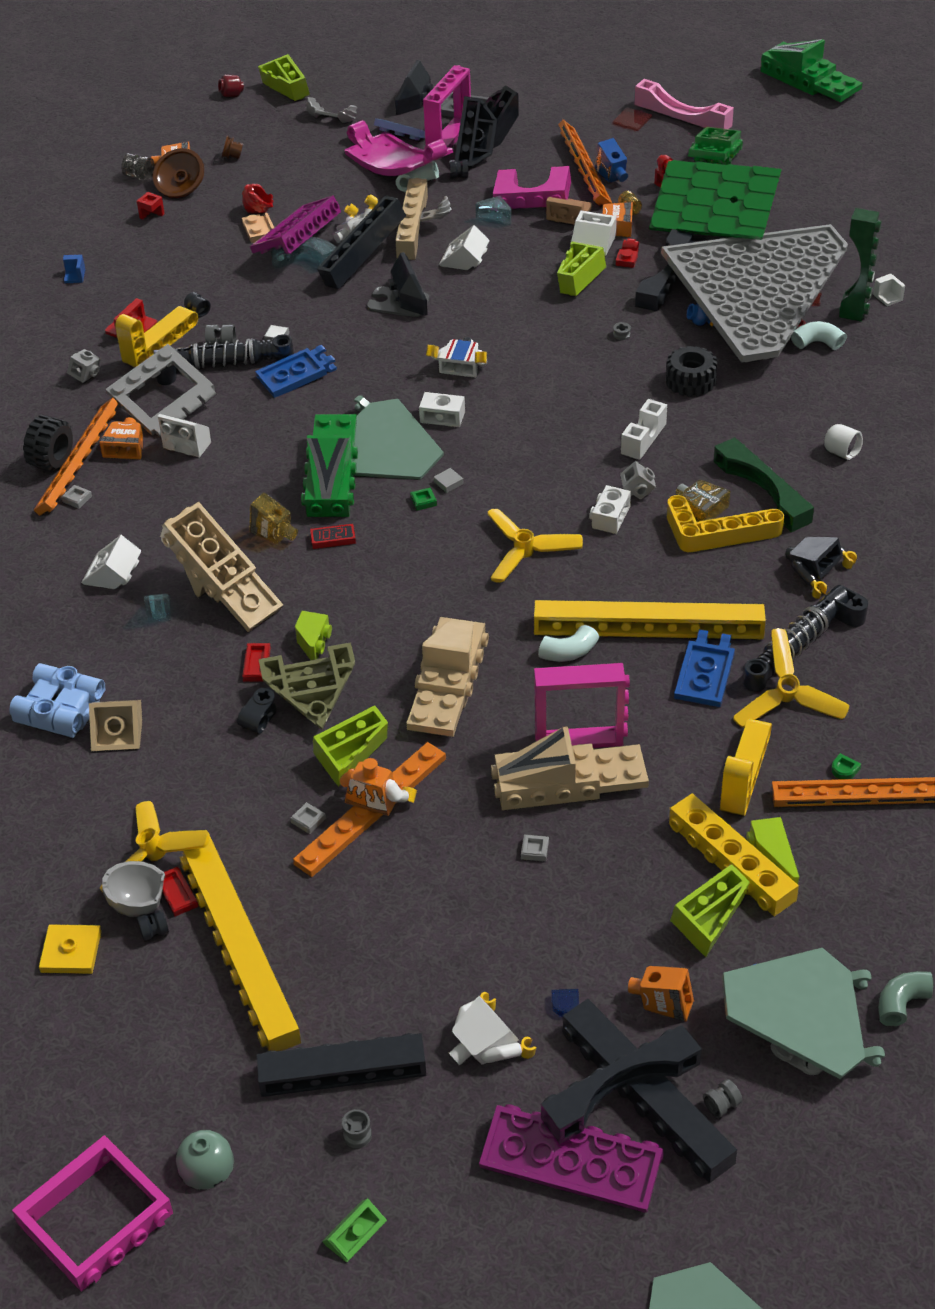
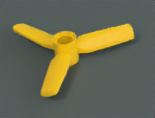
M499 509L488 511V516L507 538L514 541V548L506 554L491 576L493 582H503L523 558L530 557L534 550L548 552L574 550L583 547V538L580 534H548L534 537L532 531L519 529Z
M773 629L771 631L775 672L779 677L776 689L766 691L735 714L733 719L740 727H745L748 718L756 720L777 707L781 701L790 702L794 699L802 706L838 719H844L848 713L849 704L813 687L800 686L798 678L793 675L794 667L787 633L784 629ZM789 685L793 688V690L786 691L782 688V686Z
M151 801L141 802L136 805L138 826L136 843L140 849L125 862H141L145 857L150 861H156L168 852L204 848L209 843L210 834L207 830L168 832L159 836L160 827L154 804Z

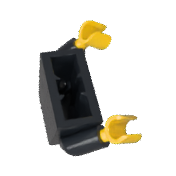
M806 537L796 547L789 546L785 553L786 558L791 560L792 569L807 585L811 584L813 587L812 596L820 599L821 592L826 594L827 585L822 581L817 582L816 579H821L842 558V565L847 569H851L857 559L855 552L844 551L845 548L840 545L839 538Z

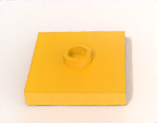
M49 925L39 965L40 972L93 974L101 935L100 925Z

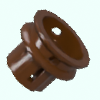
M227 135L221 158L227 157L229 159V156L240 159L243 143L233 141L234 137L229 138Z

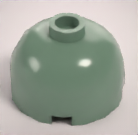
M199 1130L193 1132L181 1142L177 1149L176 1166L178 1173L186 1185L195 1189L213 1188L214 1184L219 1183L221 1180L224 1182L233 1170L234 1157L230 1144L221 1134L214 1131Z

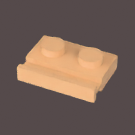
M265 213L264 216L258 214L242 218L243 226L251 243L256 242L274 228L268 213Z

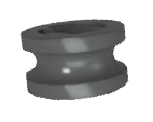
M625 322L616 323L613 326L614 338L618 340L628 339L631 334V326Z

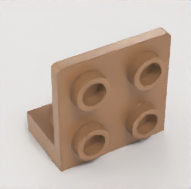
M548 197L546 201L547 220L575 225L580 211L589 212L592 203Z

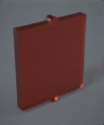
M627 107L613 121V124L639 131L652 118V114Z

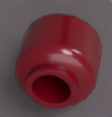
M223 75L218 81V91L224 97H238L244 90V83L238 75Z

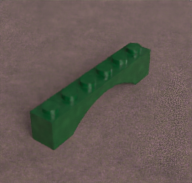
M855 208L852 215L849 237L854 242L859 253L861 271L857 281L843 295L840 304V318L862 322L864 315L869 314L870 303H867V301L871 298L873 289L869 286L873 282L875 271H872V266H875L877 254H874V249L877 250L879 238L876 235L880 232L882 221L879 220L880 212Z
M734 437L714 447L713 462L725 473L746 478L766 490L773 498L777 509L783 512V525L791 533L812 523L814 513L812 504L805 500L738 439Z

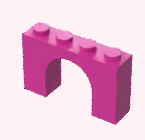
M569 166L551 167L547 182L534 188L518 186L516 169L498 170L493 190L495 209L546 207L548 197L568 200L571 185Z

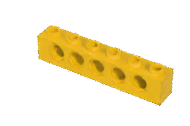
M693 793L670 808L669 824L675 832L682 834L692 847L699 849L710 863H714L722 871L732 864L750 882L745 894L751 895L763 910L769 911L773 916H776L797 901L799 885Z

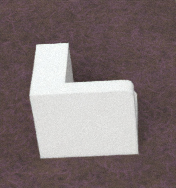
M888 274L875 279L873 295L886 306H890L903 301L905 285L892 274Z

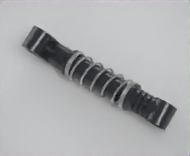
M286 334L275 336L272 342L270 340H267V342L263 340V343H261L260 340L251 338L246 340L245 345L243 342L236 340L235 343L226 341L225 344H219L216 341L214 345L204 343L203 346H198L196 343L191 344L189 347L173 348L197 369L200 366L204 368V365H212L213 367H215V364H223L225 366V363L236 365V362H244L246 365L247 358L252 364L258 363L263 357L265 360H267V357L269 359L274 357V359L279 361L294 354L292 338ZM174 365L163 368L161 373L156 376L157 382L161 385L174 383L177 378V368Z
M836 585L815 605L807 607L803 611V616H797L796 622L789 623L788 629H784L787 633L792 661L801 654L802 650L808 648L809 644L814 642L816 637H819L827 630L834 618L852 627L863 625L866 621L868 600L845 586ZM772 641L766 644L763 653L759 657L750 659L745 664L743 684L750 691L757 692L763 690L766 687L767 680L775 674Z

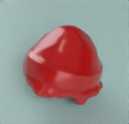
M247 184L242 191V204L246 212L250 214L265 213L269 208L273 207V195H268L261 185Z

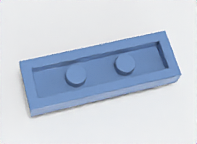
M375 118L374 125L379 126L381 131L390 132V130H394L396 135L405 136V134H409V138L420 140V137L425 138L424 130Z

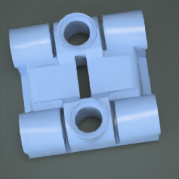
M39 663L33 672L34 687L26 698L18 695L15 696L11 701L9 711L14 722L74 738L76 733L83 729L90 719L89 703L99 702L105 692V682L102 679L79 674L76 668L72 666L57 668ZM54 694H59L55 701L51 700Z

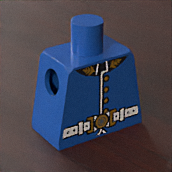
M611 138L599 142L595 161L596 171L608 182L616 180L620 182L626 181L628 178L626 173L627 158L615 139Z

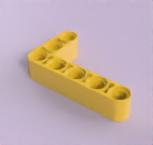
M178 306L145 333L141 321L125 314L120 315L116 320L115 327L122 361L137 367L152 356L154 350H160L167 344L171 346L196 326L198 314Z
M674 495L668 499L667 520L680 549L685 552H695L776 538L783 532L784 514L778 509L696 522L685 497Z
M747 719L735 757L728 756L725 763L720 804L721 811L742 816L746 815L770 738L772 723Z

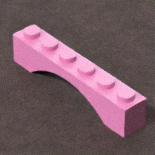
M643 79L635 86V105L703 128L729 129L732 127L734 107L721 103L708 107L689 106L671 97L659 83Z

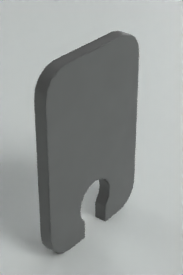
M377 287L373 292V296L386 297V301L378 302L370 299L367 304L368 309L375 312L410 317L421 316L420 314L400 308L398 301H394L393 290L390 291L389 287ZM424 292V294H425V296H426V298H427V303H428V301H429V294H427V293Z

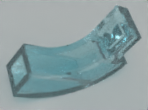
M310 237L290 254H286L283 247L272 250V265L275 269H279L297 261H310L320 266L335 250L336 246L326 240Z

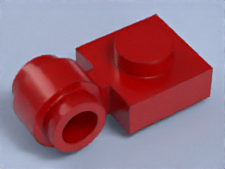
M660 155L657 159L658 168L655 169L654 184L660 188L668 161L673 160L668 155Z
M631 238L623 241L622 249H619L616 258V266L635 267L638 258L639 241Z

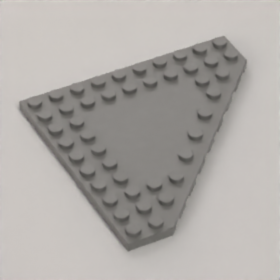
M829 224L764 233L762 240L731 237L664 246L661 249V254L741 362H750L779 356L847 251L848 243Z

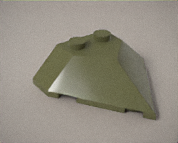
M351 642L328 646L329 657L284 665L282 655L259 659L262 680L321 730H323L355 665Z

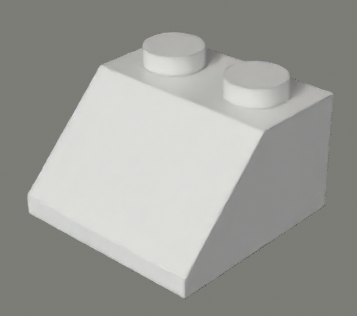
M473 225L448 245L439 265L468 270L472 266L477 267L482 261V255L487 251L486 246L489 239Z
M120 535L96 554L81 583L116 589L121 584H127L132 577L130 574L131 570L139 563L137 558L141 550L124 536Z

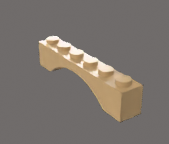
M413 178L408 181L403 204L406 217L399 224L396 237L397 258L400 253L404 252L409 259H416L420 219L423 208H426L428 198L427 179Z

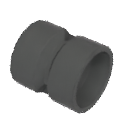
M217 324L206 325L205 343L208 345H214L216 341L219 344H225L226 341L235 343V325L223 324L222 327H219Z

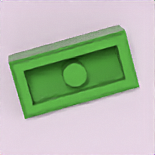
M367 1198L362 1200L322 1242L345 1262H348L387 1220Z

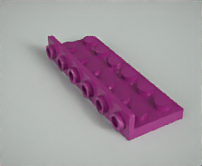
M334 195L299 207L250 246L252 253L260 251L263 254L271 250L272 247H275V249L283 247L286 254L293 252L341 212Z
M506 1104L505 1107L496 1106L479 1166L483 1169L647 1213L660 1162L662 1163L663 1149L659 1148V1145L654 1142L642 1141L640 1143L632 1141L629 1136L615 1133L614 1136L609 1135L594 1126H587L581 1133L559 1144L541 1120V1112L534 1111L530 1114L522 1112L517 1106Z

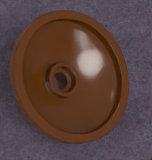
M186 148L171 150L164 154L156 163L153 171L154 184L159 192L167 197L180 198L187 196L202 182L204 164L200 156L193 150Z

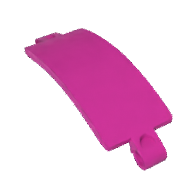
M363 120L348 126L346 132L348 138L355 145L345 149V154L362 167L385 176L406 174L453 153V149L447 148L441 139L426 145L424 149H420L405 143L388 132L372 137L367 124Z

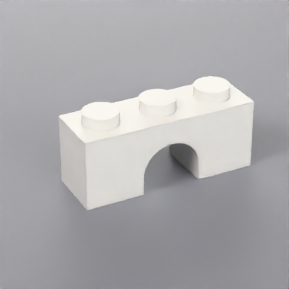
M651 399L646 401L639 411L638 424L630 423L622 433L621 454L639 460L642 458L666 425L667 404Z

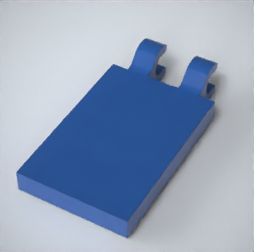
M319 345L311 351L308 348L259 369L255 373L256 377L275 398L327 375L326 371L333 372L337 370V367L333 364L335 359L331 355L326 356L323 353L326 349L323 345Z
M699 629L696 642L689 640L674 699L721 707L735 649L730 648L731 635L722 634L720 644L717 646L707 644L708 631Z

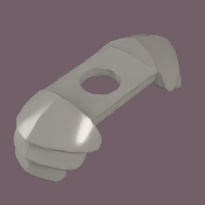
M307 98L306 110L315 118L321 114L338 117L342 123L355 119L357 106L350 105L348 109L346 108L335 114L325 112L324 108L320 107L315 98Z
M444 196L437 209L422 212L420 222L432 219L440 220L447 216L452 210L448 197Z

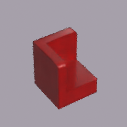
M147 192L137 200L140 219H144L150 213L160 216L165 214L161 196Z

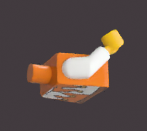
M373 758L358 762L355 768L348 769L340 778L341 786L347 787L345 803L389 816L396 802L409 801L414 803L417 790L410 787H403L401 790L394 781L392 771L379 767L377 761Z

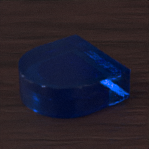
M578 989L551 990L552 1008L557 1015L563 1017L564 1014L579 1005Z

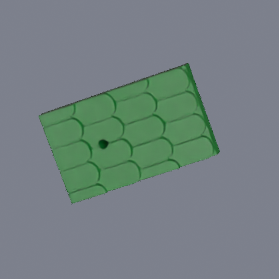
M677 160L668 161L649 230L671 232L672 229L700 235L762 240L782 169L705 162L694 163Z

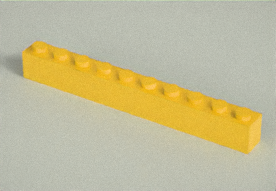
M535 600L534 635L573 636L580 626L587 625L594 628L599 636L697 638L700 629L708 631L707 638H721L722 634L731 635V639H764L766 619L764 604Z
M209 837L208 845L204 848L182 851L183 856L179 857L181 866L184 871L189 870L190 874L187 875L192 890L197 888L196 899L200 908L205 907L206 909L204 916L207 925L214 927L215 931H212L216 945H222L224 949L221 951L226 966L231 965L233 969L230 970L232 981L235 986L239 984L242 989L239 990V995L243 1005H249L250 1007L248 1016L252 1026L258 1025L260 1031L257 1032V1036L261 1046H267L269 1051H283L301 1044L298 1025L211 837Z

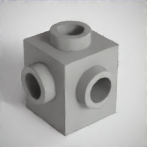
M83 349L71 356L67 374L83 383L98 374L101 358L94 355L91 351Z
M636 461L620 473L623 488L631 491V495L639 499L644 498L656 488L653 471L648 467H643Z

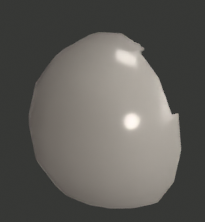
M127 861L119 863L108 869L103 876L102 891L107 903L116 912L128 917L147 915L156 911L159 907L165 873L156 866L145 862Z

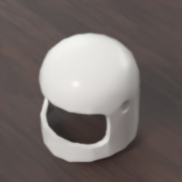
M842 424L833 425L827 431L824 439L825 448L830 453L847 460L856 456L863 444V437L860 431ZM857 435L856 443L850 454L847 455L850 442Z

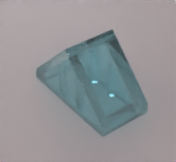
M501 196L479 201L475 204L476 219L511 225V207Z
M170 594L144 596L149 623L171 620Z

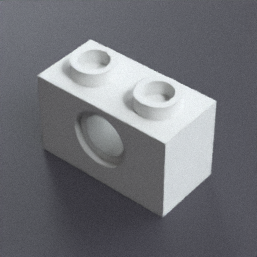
M425 392L419 406L420 423L460 427L465 414L464 396Z

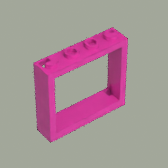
M454 65L423 99L426 145L441 139L447 148H451L457 142L464 96L471 97L469 68ZM453 91L454 118L442 130L441 104Z
M623 663L534 668L536 742L557 731L546 730V691L616 687L615 726L568 730L572 746L591 743L593 748L623 746V738L628 736L627 722L624 721H628V707L625 704H629L628 689L625 690V688L630 687L629 675L624 674Z
M105 1135L12 1209L17 1224L80 1291H83L93 1281L97 1283L101 1278V1274L111 1266L118 1265L127 1252L134 1246L137 1247L143 1244L148 1234L157 1227L165 1225L164 1221L173 1214L170 1199ZM112 1160L154 1203L77 1266L36 1221Z

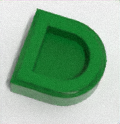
M840 753L833 761L831 771L840 780L852 779L861 769V763Z

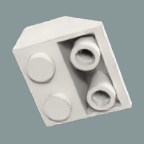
M580 211L575 221L571 241L603 247L604 255L606 256L616 236L617 216Z
M162 414L158 415L163 448L200 457L210 445L209 427Z

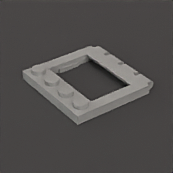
M169 344L106 388L107 394L114 398L118 405L140 423L151 435L157 434L159 437L161 436L158 421L159 414L183 420L187 417L185 412L190 415L202 406L200 400L206 403L216 395L214 384ZM174 365L195 386L150 418L129 398V393L134 389L139 390L145 385V381L158 376L166 366Z

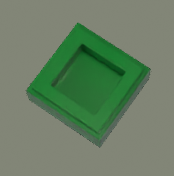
M431 488L410 492V498L417 511L437 506V500Z

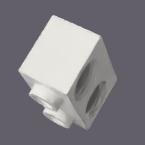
M606 485L603 492L598 494L596 506L592 507L589 518L592 519V528L617 534L630 508L631 491Z

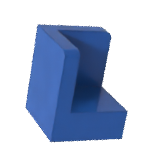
M64 255V283H83L85 274L83 255Z

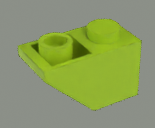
M302 611L295 625L296 639L310 660H316L319 654H323L325 640L331 636L332 625H329L328 615Z

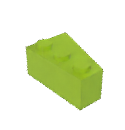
M288 54L258 66L262 82L270 88L294 101L310 95L304 75Z
M571 241V248L566 252V259L562 261L557 272L560 293L577 296L606 268L603 247Z
M374 705L313 737V753L338 787L341 785L340 778L348 769L355 768L358 762H363L387 739L388 722Z
M731 864L678 902L674 907L670 921L707 957L743 900L750 882Z

